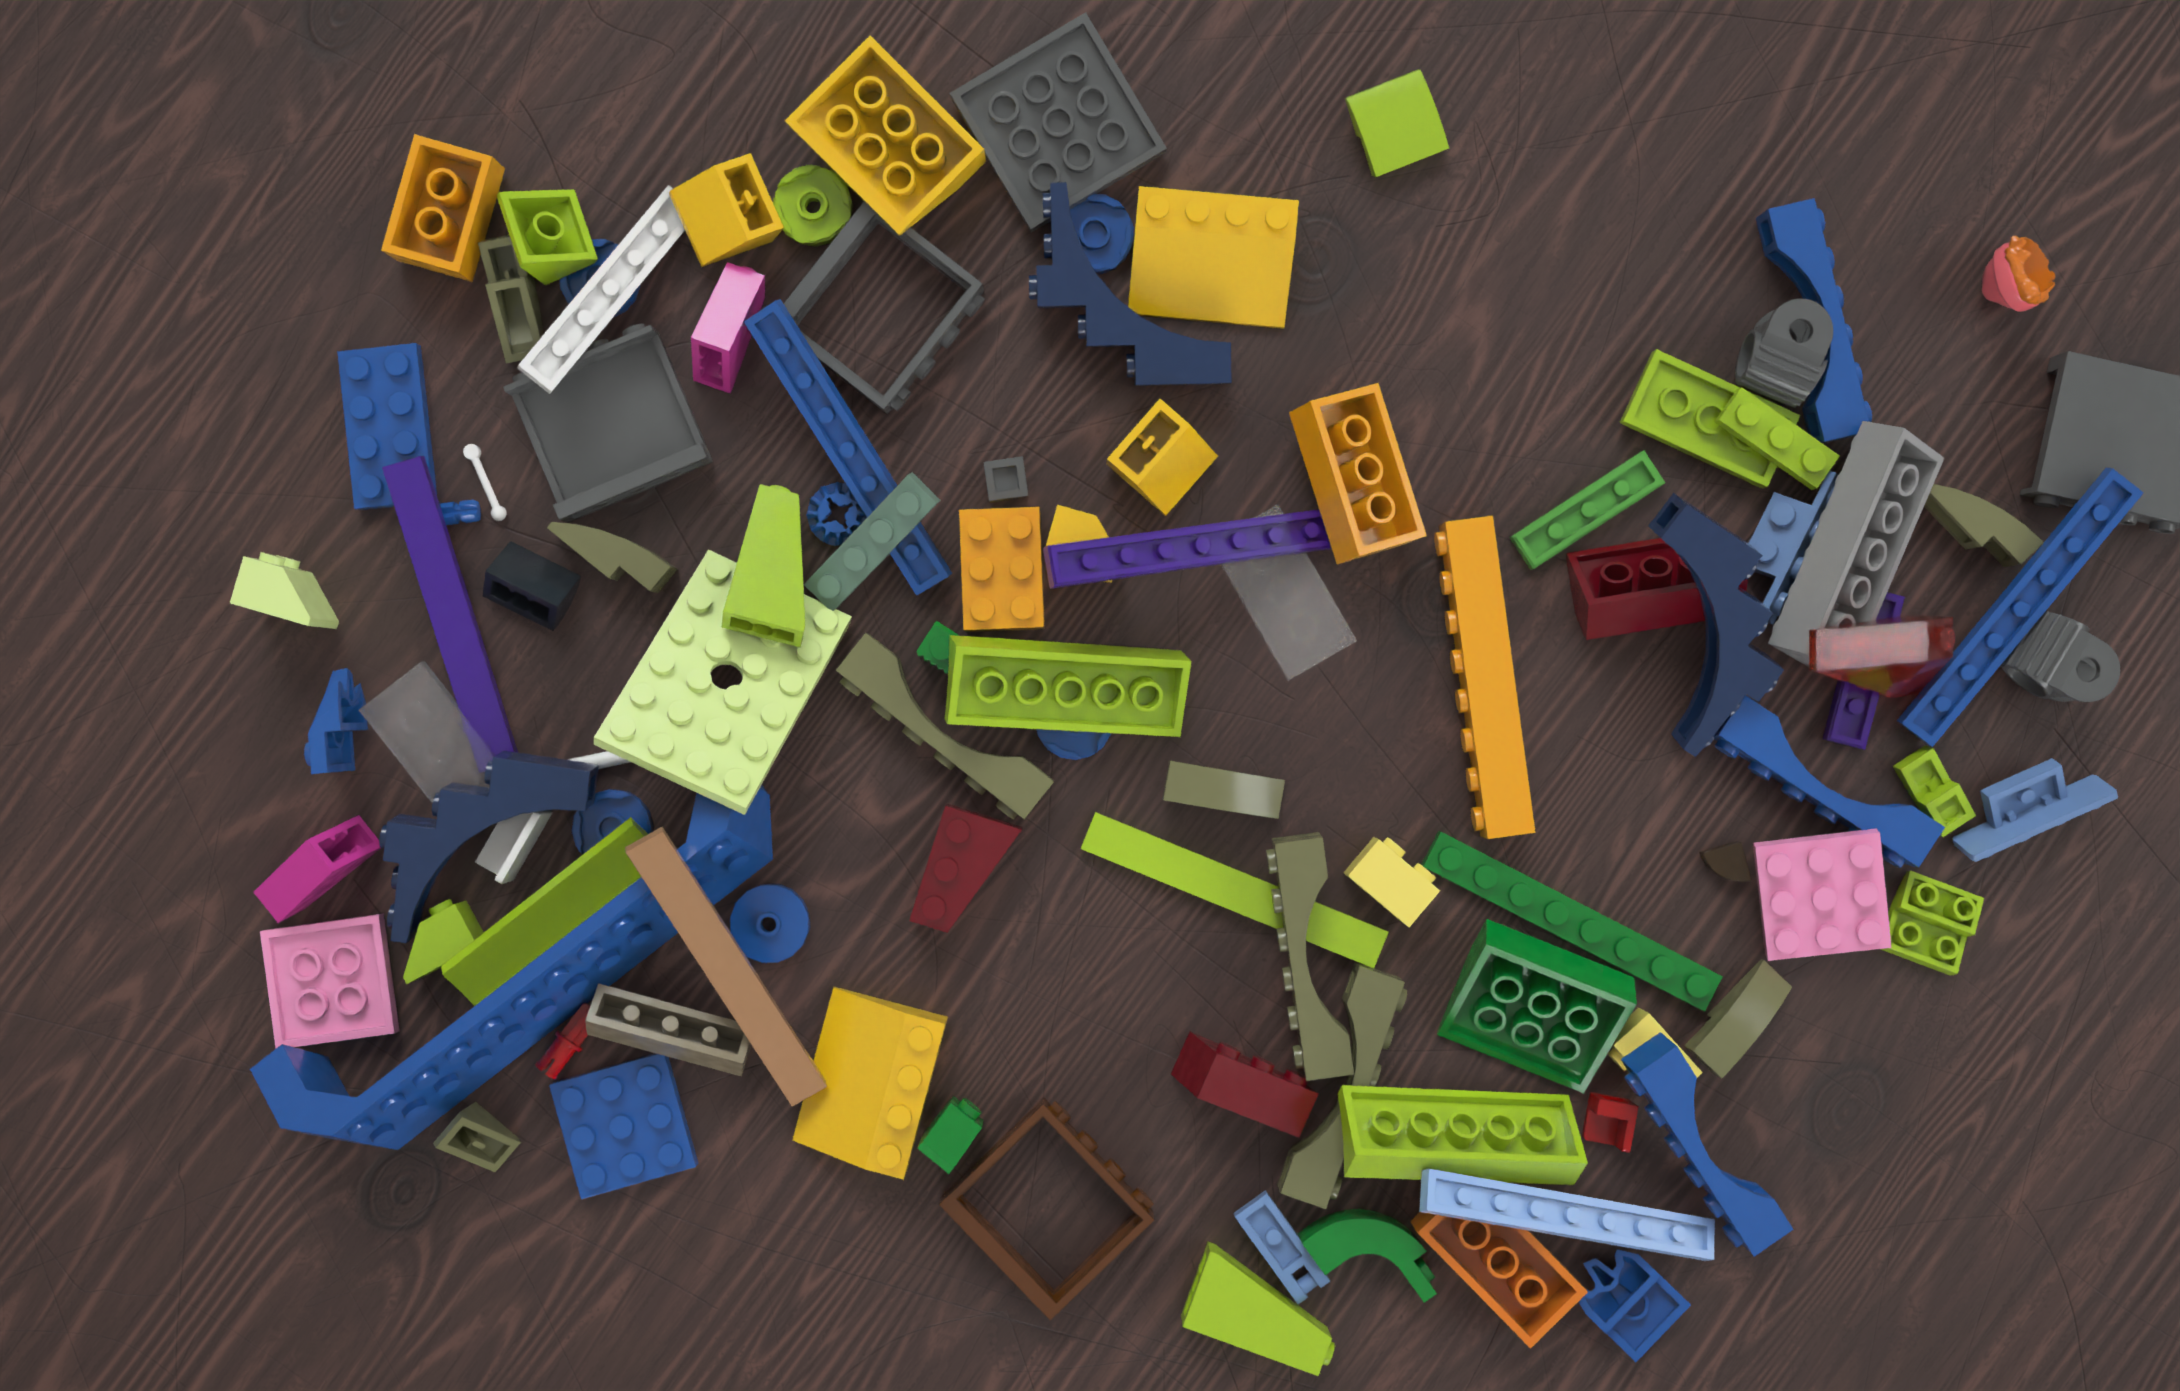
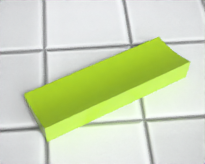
M949 635V668L945 721L947 724L1180 737L1192 661L1181 650Z
M630 817L441 966L442 975L474 1006L641 878V875L626 854L625 847L648 835V833Z
M1342 1085L1338 1092L1343 1132L1344 1177L1421 1180L1422 1170L1434 1169L1507 1183L1574 1185L1588 1164L1569 1095Z

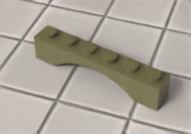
M865 633L836 669L843 676L840 683L856 696H859L863 691L874 700V703L870 706L873 710L888 721L893 716L905 725L902 732L919 746L926 741L937 751L933 757L949 770H952L956 765L968 775L964 781L981 795L988 790L999 800L995 806L1014 820L1017 815L1025 819L1055 780L1024 756H1000L980 752L957 742L943 733L924 714L913 698L904 676L901 659L870 634Z
M1319 832L1271 838L1273 849L1266 850L1269 874L1276 873L1278 888L1271 889L1274 913H1282L1283 928H1277L1276 931L1279 951L1287 952L1289 967L1282 968V977L1285 992L1292 991L1294 1006L1287 1007L1290 1031L1297 1030L1299 1045L1292 1046L1295 1069L1303 1070L1306 1081L1354 1075L1349 1034L1345 1026L1329 1012L1318 997L1311 982L1306 959V934L1309 916L1316 897L1328 878L1323 837Z
M1354 962L1342 996L1350 1025L1352 1038L1351 1054L1354 1075H1347L1345 1085L1375 1087L1381 1072V1064L1377 1062L1382 1048L1387 1050L1391 1044L1394 1027L1390 1026L1395 1011L1401 1012L1405 1004L1407 989L1403 988L1405 982L1400 977L1375 968L1373 969L1358 962ZM1339 1100L1325 1120L1314 1131L1290 1147L1277 1183L1281 1194L1323 1209L1327 1208L1330 1199L1335 1200L1337 1198L1342 1183V1177L1338 1176L1344 1161Z

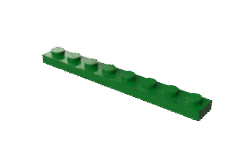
M1438 831L1421 864L1424 868L1704 1012L1723 977L1441 831Z

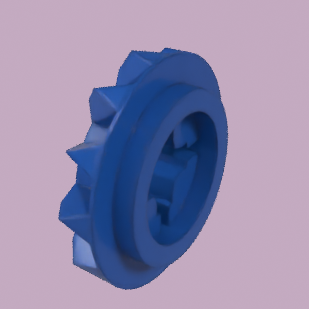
M839 482L822 486L810 498L806 514L810 529L821 541L834 546H841L867 518L845 483ZM830 500L840 508L853 504L848 509L849 511L844 514L847 520L845 522L848 526L847 529L836 520L828 521L824 524V521L832 514Z

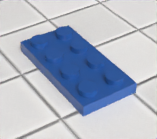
M410 343L337 351L354 509L368 510L394 507L382 467L418 456L425 457L437 495L421 345Z

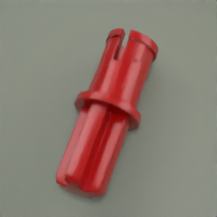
M582 1004L563 1030L555 1032L557 1038L540 1060L535 1063V1066L542 1072L547 1069L553 1059L555 1060L545 1073L548 1077L556 1080L558 1074L574 1053L582 1051L581 1044L588 1036L585 1020L591 1006L590 1004Z

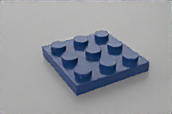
M654 1053L549 1084L581 1199L691 1169L699 1164L668 1056Z

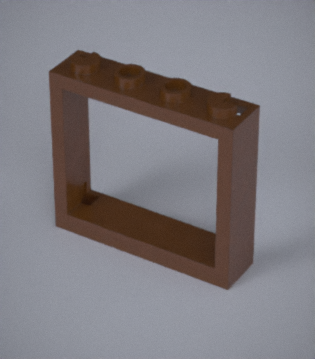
M1043 1098L941 1196L939 1205L1040 1311L1051 1320L1154 1221V1214L1151 1209L1154 1203L1141 1188L1137 1187L1133 1190L1123 1180L1126 1174L1113 1159L1109 1158L1105 1161L1095 1151L1099 1146L1085 1130L1082 1129L1078 1133L1068 1123L1071 1116L1057 1101L1050 1104ZM1042 1118L1056 1130L1134 1212L1055 1289L1034 1270L963 1196Z

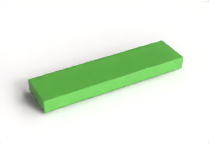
M1643 450L1509 538L1530 570H1533L1665 484V481Z

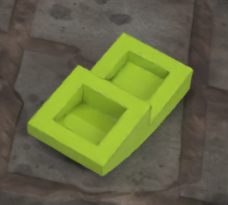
M1924 745L1893 766L1920 811L1945 827L1940 836H1946L1976 816L1960 784L1950 780L1934 748Z

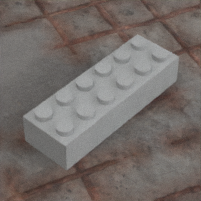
M1862 421L1857 435L1852 440L1851 449L1842 471L1836 478L1835 487L1827 506L1821 513L1819 525L1810 546L1804 553L1803 562L1796 579L1789 588L1787 600L1779 619L1773 626L1768 644L1811 669L1846 679L1851 678L1944 457L1905 428Z

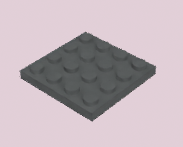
M1086 12L949 93L951 100L975 140L984 148L988 162L1031 233L1051 221V218H1043V193H1051L1050 183L1067 182L1069 207L1072 209L1086 201V198L1101 192L1167 152L1164 142Z

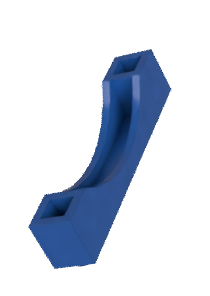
M1815 198L1767 209L1756 218L1765 257L1787 275L1795 284L1803 299H1809L1820 304L1828 312L1833 324L1832 342L1824 358L1828 361L1826 369L1814 389L1807 396L1802 407L1807 432L1822 444L1854 437L1857 435L1862 421H1872V411L1869 403L1864 401L1860 386L1863 381L1862 370L1859 364L1854 362L1851 349L1853 333L1850 326L1845 324L1842 312L1844 296L1841 288L1835 283L1832 271L1835 265L1834 255L1831 248L1826 246L1823 234L1825 229L1824 214L1820 208H1817Z
M1746 695L1741 700V705L1736 713L1728 717L1716 731L1714 739L1717 743L1715 748L1734 759L1739 755L1750 763L1747 768L1762 779L1769 781L1770 777L1783 784L1780 790L1784 794L1798 802H1802L1805 799L1816 806L1813 812L1820 818L1831 824L1839 821L1849 828L1848 832L1877 828L1881 837L1883 859L1898 868H1901L1903 864L1919 867L1945 828L1912 805L1897 803L1870 805L1848 799L1827 788L1812 776L1795 756L1784 736L1779 717Z
M1660 1032L1623 1057L1621 1061L1629 1074L1624 1076L1625 1080L1638 1097L1644 1095L1649 1104L1644 1107L1645 1111L1657 1127L1660 1128L1663 1125L1667 1130L1668 1135L1664 1137L1665 1142L1678 1158L1683 1156L1687 1161L1688 1165L1683 1168L1685 1173L1697 1188L1703 1186L1707 1192L1703 1200L1716 1218L1722 1216L1727 1223L1722 1227V1230L1736 1248L1743 1245L1755 1257L1794 1230L1775 1199L1755 1182L1739 1179L1721 1170L1709 1158L1700 1140L1695 1120L1694 1093L1697 1077L1679 1048Z

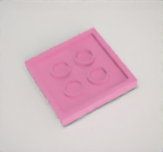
M1877 828L1753 843L1765 956L1768 961L1892 948L1881 837Z
M384 913L260 931L275 1048L282 1044L300 1047L399 1032Z

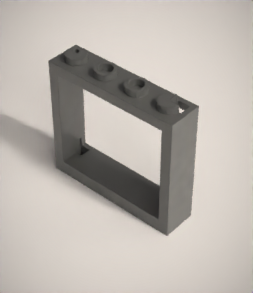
M864 201L785 301L784 305L798 326L877 224H880L965 291L884 395L802 332L820 363L888 415L893 408L898 411L906 403L911 395V391L908 388L918 377L922 380L928 375L936 363L933 356L940 347L943 346L947 349L960 333V329L957 326L966 315L972 317L979 310L985 300L981 296L984 293V288L979 280L911 227L899 236Z

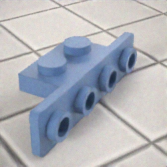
M1828 472L1812 505L1774 492L1749 542L1753 548L1763 555L1757 562L1754 572L1775 579L1763 602L1774 613L1768 620V623L1772 625L1781 614L1788 597L1789 588L1796 579L1803 562L1804 553L1810 546L1819 525L1821 513L1825 510L1838 476L1835 472Z
M2051 758L1980 790L1987 822L1952 838L1953 843L1969 859L1976 862L2118 798L2117 790L2097 775H2090L2066 786L2062 765Z

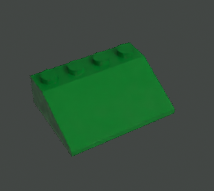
M1486 919L1469 951L1437 1030V1035L1584 1093L1637 1005L1635 980L1632 976Z

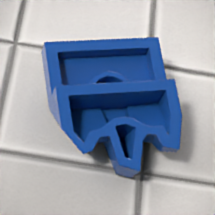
M348 668L332 672L324 697L309 729V742L305 744L304 755L307 765L311 766V774L356 770L352 731L368 730L366 700L361 683L354 687L353 675Z
M1617 1249L1614 1255L1617 1266L1614 1270H1611L1596 1258L1583 1263L1595 1282V1288L1591 1291L1587 1290L1588 1293L1579 1301V1304L1585 1314L1637 1362L1691 1304L1639 1254Z

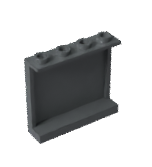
M643 323L636 324L623 330V336L609 342L608 339H601L593 342L550 394L523 372L512 378L513 383L503 386L504 391L513 397L557 502L553 504L559 520L570 523L713 462L661 336L652 325L645 327Z
M2071 351L2050 357L2047 373L2056 375L2033 484L2032 487L2021 489L2020 495L2034 498L2033 504L2041 507L2059 508V504L2074 507L2105 468H2113L2144 492L2118 524L2136 525L2137 522L2150 524V531L2174 534L2175 530L2180 528V376Z

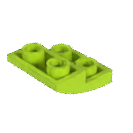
M1419 69L1345 98L1355 134L1361 138L1368 165L1374 177L1449 149L1437 108L1424 76Z
M1911 870L1907 871L1888 911L1892 948L1880 950L1950 976L1956 975L1959 971L1967 937L1973 936L1976 933L1984 898Z

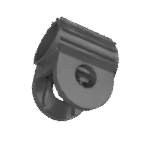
M1793 299L1760 318L1754 329L1750 330L1746 335L1740 348L1735 369L1736 384L1793 408L1799 407L1801 402L1805 401L1806 397L1814 389L1827 366L1828 361L1824 358L1833 338V324L1828 312L1820 304L1812 300Z
M2049 611L2044 612L2000 666L2013 682L2027 692L2039 698L2059 702L2074 700L2094 702L2101 700L2114 690L2120 677V662L2112 647L2088 633L2090 628L2083 623Z

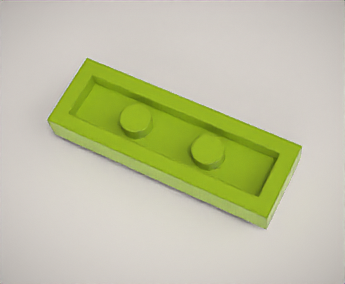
M1742 387L1735 391L1715 420L1716 424L1811 490L1819 487L1840 457V455Z

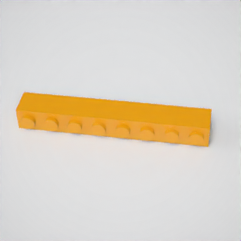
M1493 516L1447 521L1439 525V532L1434 534V543L1437 555H1443L1445 571L1440 572L1439 578L1441 592L1443 595H1448L1450 610L1445 611V625L1447 633L1454 636L1455 650L1450 651L1451 668L1454 674H1459L1460 689L1455 691L1456 706L1459 713H1464L1466 728L1460 731L1463 751L1469 752L1471 768H1466V782L1469 792L1474 791L1476 807L1471 808L1472 825L1474 831H1480V837L1486 839L1535 833Z

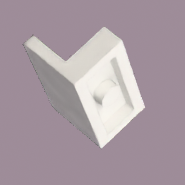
M545 810L524 813L498 822L475 863L497 875L495 881L500 884L514 881L553 812Z

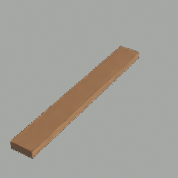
M660 827L626 846V854L791 1106L826 1088L827 1084L823 1075L664 828Z

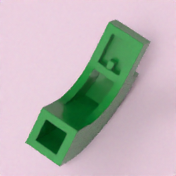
M1364 1209L1342 1210L1317 1219L1298 1233L1303 1246L1324 1275H1327L1354 1256L1375 1254L1392 1261L1401 1270L1424 1303L1437 1294L1430 1281L1436 1278L1422 1257L1415 1261L1427 1251L1414 1233L1388 1215Z

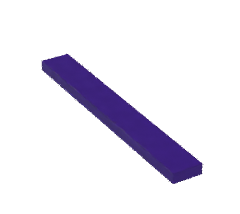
M418 456L384 466L382 469L479 773L485 772L489 760L493 761V757L502 751L518 753L425 457Z
M1318 509L1048 545L1043 548L1051 589L1332 548L1320 510Z

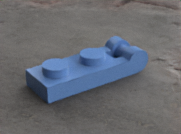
M1266 1190L1234 1212V1216L1297 1304L1308 1298L1307 1293L1319 1285L1322 1288L1331 1281L1328 1275H1324L1303 1246L1298 1234ZM1304 1265L1308 1273L1297 1280L1292 1273Z

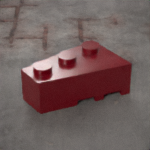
M947 804L942 814L909 921L948 933L1023 827Z
M1191 1031L1171 1072V1075L1198 1099L1296 1137H1300L1318 1097V1093L1307 1085L1308 1081H1306L1304 1075L1290 1069H1286L1284 1074L1275 1070L1273 1063L1261 1057L1253 1055L1251 1059L1242 1055L1241 1051L1223 1042L1215 1043Z

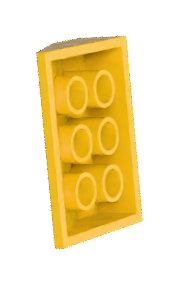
M871 36L785 120L786 124L899 236L956 192L986 162L984 148Z
M1139 186L1128 307L1139 316L1284 329L1296 239L1299 200Z
M833 987L814 1057V1063L826 1080L827 1087L803 1100L792 1141L865 1170L904 1180L948 1017Z

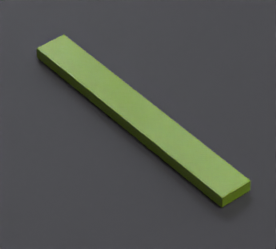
M1095 812L1080 849L1275 929L1283 928L1282 913H1274L1271 889H1277L1278 886ZM1315 901L1309 916L1306 941L1374 969L1389 932Z

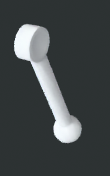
M468 444L463 450L464 456L471 460L491 504L492 518L496 521H502L506 518L507 512L503 506L499 505L479 459L481 449L474 444Z

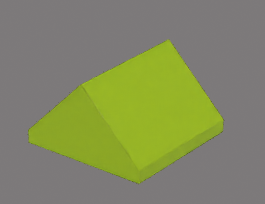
M574 189L508 191L497 194L519 266L544 285H548L596 263L598 258Z

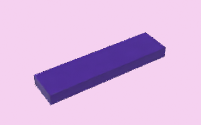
M1887 592L1851 678L1838 677L1822 740L1861 750L1866 749L1905 597Z

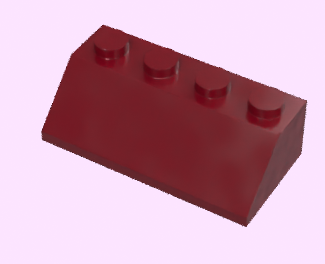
M1661 538L1566 553L1574 611L1586 640L1705 621L1700 593L1688 567L1675 550ZM1748 579L1743 580L1739 585L1745 591H1747Z

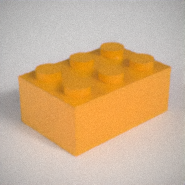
M414 134L381 251L396 261L473 282L481 255L478 243L485 240L505 168L492 156Z
M1040 507L959 510L963 630L965 632L1045 629Z

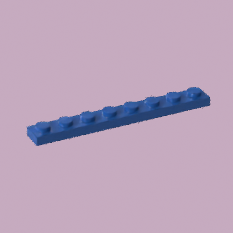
M781 299L775 300L745 320L744 323L866 517H868L898 485ZM921 522L890 553L916 596L952 574V571Z
M2105 468L1897 719V722L1924 743L1933 747L2144 492L2113 468Z

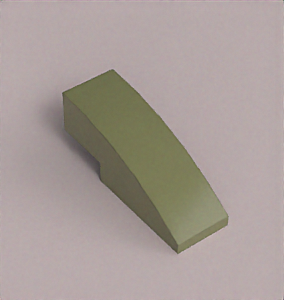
M510 235L485 239L479 242L478 246L488 283L485 286L506 363L522 361L544 335L534 277L519 266Z
M1933 484L1924 505L1965 550L1984 546L2003 567L2022 564L2044 543L2025 524L2005 510L1980 497L1955 488Z
M551 522L547 529L609 579L618 581L626 571L649 591L659 593L678 570L658 554L643 546L600 529L560 522Z
M1169 760L1162 799L1187 805L1279 819L1285 780Z
M1761 959L1707 1014L1710 1019L1684 1046L1711 1073L1722 1079L1767 1027L1783 1004L1792 986L1764 959Z

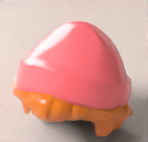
M2012 236L2010 242L2003 244L1995 250L1992 259L1986 265L1982 277V294L1987 300L2017 312L2026 311L2048 300L2049 292L2055 286V282H2053L2056 277L2055 272L2049 270V261L2036 242L2027 237L2019 238Z

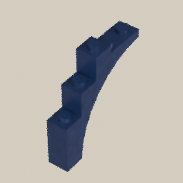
M1067 182L1050 183L1051 193H1043V218H1051L1052 234H1044V259L1052 258V265H1037V275H1029L1030 300L1037 299L1038 308L1085 307L1086 314L1078 315V339H1086V347L1134 346V353L1126 354L1127 378H1134L1135 386L1232 383L1231 342L1197 340L1169 332L1140 317L1111 292L1094 271L1080 245L1070 215Z
M1673 493L1648 527L1671 546L1688 567L1700 593L1705 616L1706 652L1700 680L1688 709L1671 733L1685 751L1696 757L1703 748L1712 743L1716 731L1724 721L1736 713L1745 695L1747 694L1759 702L1765 693L1770 692L1776 686L1779 676L1784 669L1768 654L1750 643L1754 637L1763 633L1768 625V620L1774 613L1757 598L1739 587L1743 580L1748 579L1754 573L1757 562L1763 555L1745 540Z
M502 751L493 757V761L489 760L487 763L485 784H489V788L451 782L440 789V793L437 792L434 796L432 815L436 816L437 819L399 814L387 821V824L382 827L379 839L380 847L384 848L383 861L399 863V865L395 866L391 879V887L396 889L395 904L390 906L387 916V926L392 928L390 941L407 943L416 936L419 923L422 921L425 903L437 876L453 854L472 836L492 824L524 813L552 809L586 811L595 801L599 765Z

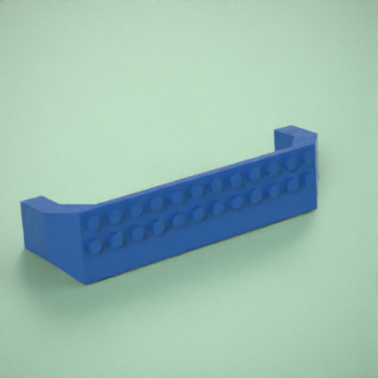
M763 785L760 786L745 815L696 793L686 843L677 850L713 906L773 860L770 795ZM641 877L358 1097L349 1096L328 1056L284 1044L254 1065L250 1071L281 1129L399 1150L576 1013L582 1004L590 1002L594 997L598 983L606 986L612 985L678 932Z

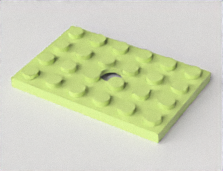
M708 550L594 736V745L745 815L847 631L852 616L837 609L832 611L822 602L804 594L805 630L801 648L722 628L723 609L737 563ZM731 665L736 667L742 674V682L739 685H732L727 689H721L712 682L711 672L717 666Z

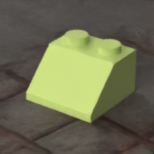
M260 552L259 559L243 556L230 600L231 604L307 626L337 629L339 620L313 573L299 569L300 561Z

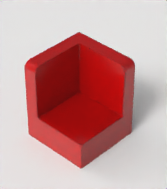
M1590 1092L1582 1137L1588 1141L1614 1145L1620 1151L1630 1153L1639 1106L1626 1098Z

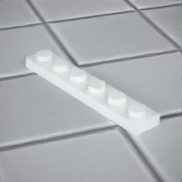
M669 185L518 365L517 368L549 394L685 231L669 196V191L673 189Z

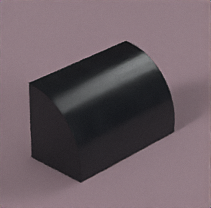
M510 541L486 570L482 596L554 631L574 599L581 576Z

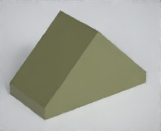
M474 1102L457 1114L433 1144L439 1150L496 1172L521 1142L515 1134L477 1102Z

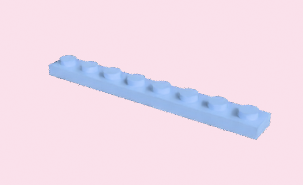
M1422 1170L1419 1212L1703 1261L1714 1260L1715 1219L1440 1170Z

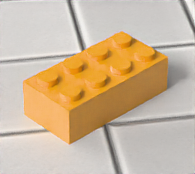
M1379 383L1311 400L1289 412L1337 565L1395 548L1427 536Z

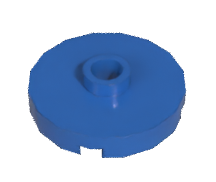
M762 884L746 891L735 903L730 916V931L748 958L761 963H778L792 957L805 944L810 931L809 913L804 900L793 889L780 884ZM765 917H772L775 920L776 928L773 931H768L763 927V919Z

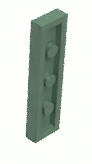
M911 472L806 581L804 586L828 609L834 611L941 500Z

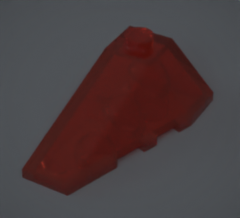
M1907 615L1809 630V671L1838 681L1855 684L1858 688L1878 692L1879 695L1887 698L1918 694L1953 657V646L1955 644L1953 617Z

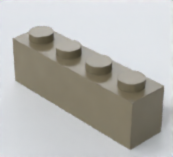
M599 983L585 1020L587 1035L741 1077L751 1048V1043L735 1020Z

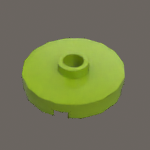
M817 165L798 167L785 175L777 186L778 189L775 192L773 204L784 226L783 231L787 237L801 245L816 247L831 243L851 219L853 203L850 191L841 177L832 170L821 168ZM813 201L821 204L819 211L816 213L807 211L808 204Z

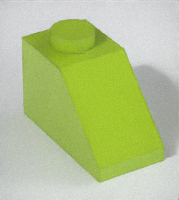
M448 899L428 910L431 917L419 923L403 978L406 984L419 980L438 970L443 964L484 933L467 900L453 904L451 899Z

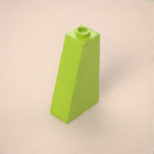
M762 484L759 485L723 609L722 628L801 648L805 630L799 494L792 493L789 489L779 485H772L770 487Z
M1207 1242L1181 1314L1182 1326L1319 1376L1322 1365H1329L1335 1348V1343L1331 1341L1332 1337L1328 1327L1216 1244Z

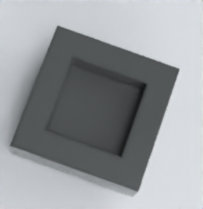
M1023 456L983 462L990 503L1029 497Z

